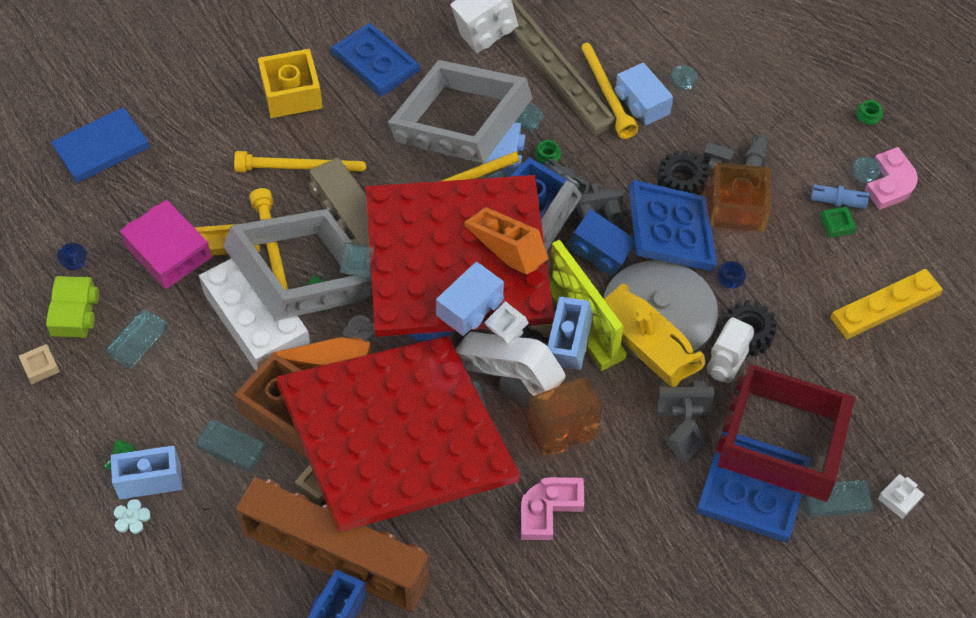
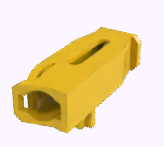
M625 283L619 285L604 299L624 326L621 342L670 387H676L681 380L700 371L704 367V354L700 351L694 354L687 338L646 300L630 293L629 287Z

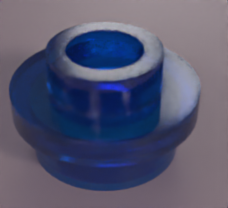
M78 243L66 244L57 253L59 264L68 270L81 268L87 257L85 248Z
M728 261L718 269L717 278L727 288H738L744 284L746 272L740 263Z

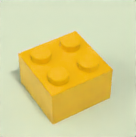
M310 49L258 58L270 118L323 108L320 85Z

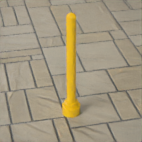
M583 43L581 49L616 117L615 129L619 137L622 139L633 137L639 129L635 119L625 113L591 44Z
M235 151L234 169L235 173H247V170L252 171L253 168L311 170L331 160L253 157V154H248L247 151ZM341 160L348 171L363 172L366 169V163L363 161Z
M266 188L252 191L249 195L251 206L259 213L260 221L272 219L270 214L273 205L271 191ZM277 241L266 243L272 272L284 290H288Z

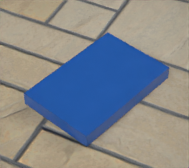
M370 22L330 48L331 54L380 97L420 71L419 63Z
M124 107L51 141L53 149L76 183L150 148L148 140Z

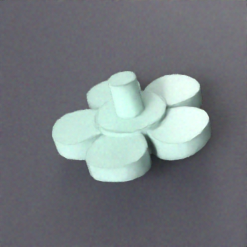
M133 499L128 502V509L120 505L114 510V516L119 519L115 522V528L121 533L130 529L132 534H137L143 530L142 522L150 519L149 509H141L140 501Z

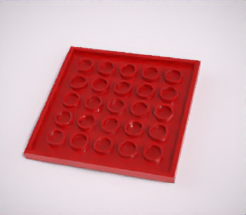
M535 175L366 186L375 337L456 331L436 316V299L476 261L504 281V299L501 305L506 301L525 316L529 322L526 326L553 324L555 317L547 260L539 265L535 271L526 275L509 267L469 231L464 224L466 220L487 207L538 229L544 244ZM491 309L484 316L482 323L476 329H489L484 322L497 309Z
M449 336L277 376V386L338 533L519 482L520 473Z

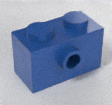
M590 209L566 246L571 248L576 255L584 257L593 263L600 271L608 273L613 277L635 245V238Z
M335 569L322 594H318L315 598L308 618H356L367 598L365 582Z

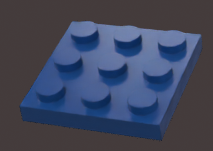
M636 180L630 183L628 190L637 256L712 271L717 266L706 196Z
M723 431L721 432V435L727 436L728 434ZM737 434L734 443L735 445L806 468L810 467L811 457ZM715 452L696 513L788 543L802 494L717 467L721 454Z

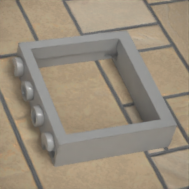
M438 60L389 120L388 124L395 141L398 143L484 164L532 100V95L527 78ZM444 87L502 100L475 136L416 123Z
M327 209L232 225L229 229L223 247L275 321L369 300L372 297L370 265ZM317 234L349 276L284 290L254 245Z

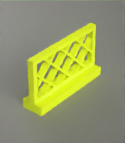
M560 239L553 242L549 272L553 305L557 309L559 297L589 301L593 312V319L586 351L598 368L603 371L626 359L627 352L621 345L624 326Z

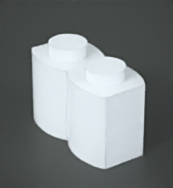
M733 317L727 321L712 348V357L707 365L709 375L715 380L730 383L735 378L749 352V344L754 336V329L751 325Z

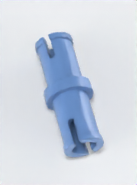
M813 184L811 201L831 203L841 208V205L866 210L869 192L844 189L845 186L840 185L838 188Z

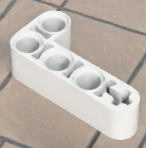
M469 332L455 349L466 371L521 379L527 390L541 401H548L566 378L565 372L550 349L539 340L514 337L507 344L495 334Z

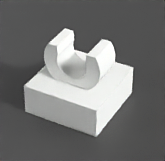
M505 301L484 323L493 333L509 344L514 337H520L523 334L522 329L529 322L525 316Z
M899 474L881 492L878 499L903 519L922 499L924 493L916 488L918 485L907 477L905 479Z

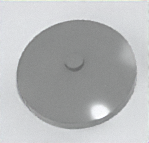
M661 260L639 262L620 271L607 286L603 299L619 285L625 283L629 287L630 293L646 300L687 338L694 354L701 351L714 334L718 319V306L715 295L701 276L683 265ZM621 342L622 347L628 354L638 358L627 346H625Z

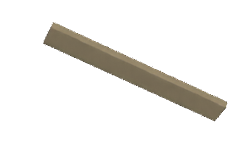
M512 0L518 27L510 33L514 40L594 136L615 127V116L517 0Z

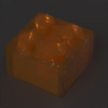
M715 162L710 183L709 218L711 227L765 231L771 212V167Z
M585 376L530 397L528 428L542 456L550 453L559 454L565 451L568 446L576 443H587L598 435L602 404L588 378Z

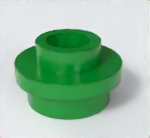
M866 100L858 106L856 117L860 122L867 125L878 124L883 117L882 107L874 100Z
M544 140L535 148L534 157L542 165L546 161L551 164L549 159H554L558 163L561 159V149L556 142Z

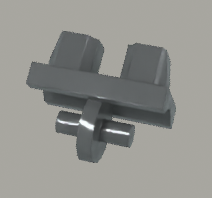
M596 182L590 183L589 191L586 194L581 192L582 197L571 212L573 219H578L580 223L590 209L599 215H605L606 220L611 223L620 222L624 197L622 189L608 191L607 188L599 189Z
M663 381L658 391L657 416H682L683 422L686 419L692 420V416H711L714 388L707 387L704 381H693L689 384V387H678V385L670 387Z

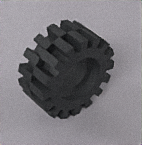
M674 151L673 156L669 153L666 155V159L663 158L661 160L657 185L702 195L708 178V166L703 164L704 159L702 157L697 160V154L695 153L689 156L688 151H683V155H680L679 151ZM682 172L690 175L693 179L683 181L675 178L672 174Z
M745 300L743 306L741 302H737L735 307L731 306L728 309L721 332L727 321L732 317L742 322L756 325L760 329V333L754 335L749 344V352H752L753 357L758 356L759 351L763 354L772 345L777 330V320H773L775 316L773 312L767 314L769 308L766 305L761 309L759 308L760 302L755 301L753 306L750 305V300Z

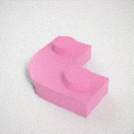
M899 147L876 155L873 163L884 177L867 183L865 191L869 192V197L877 208L881 210L908 199L916 187L918 177L915 168Z
M583 478L540 479L539 484L530 488L523 495L521 502V540H553V511L583 512Z

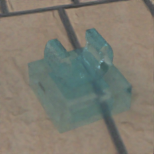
M344 243L340 272L369 277L371 275L374 247Z

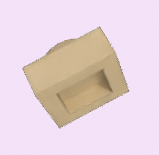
M47 344L19 355L31 385L60 372Z
M309 465L294 482L295 488L321 504L324 497L311 465Z

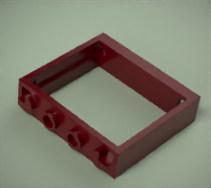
M749 364L746 376H739L735 391L740 392V395L734 393L729 411L734 412V414L727 413L722 431L728 434L727 436L720 435L715 452L721 454L717 467L828 502L836 483L855 396ZM750 393L834 419L821 472L734 444Z

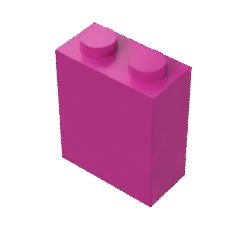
M167 199L159 205L153 206L147 213L135 221L129 222L120 230L125 247L165 290L212 258L208 242Z

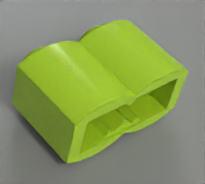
M56 276L46 322L50 336L86 338L88 330L93 329L94 312L92 308L93 304L98 303L99 289L94 286L92 277Z

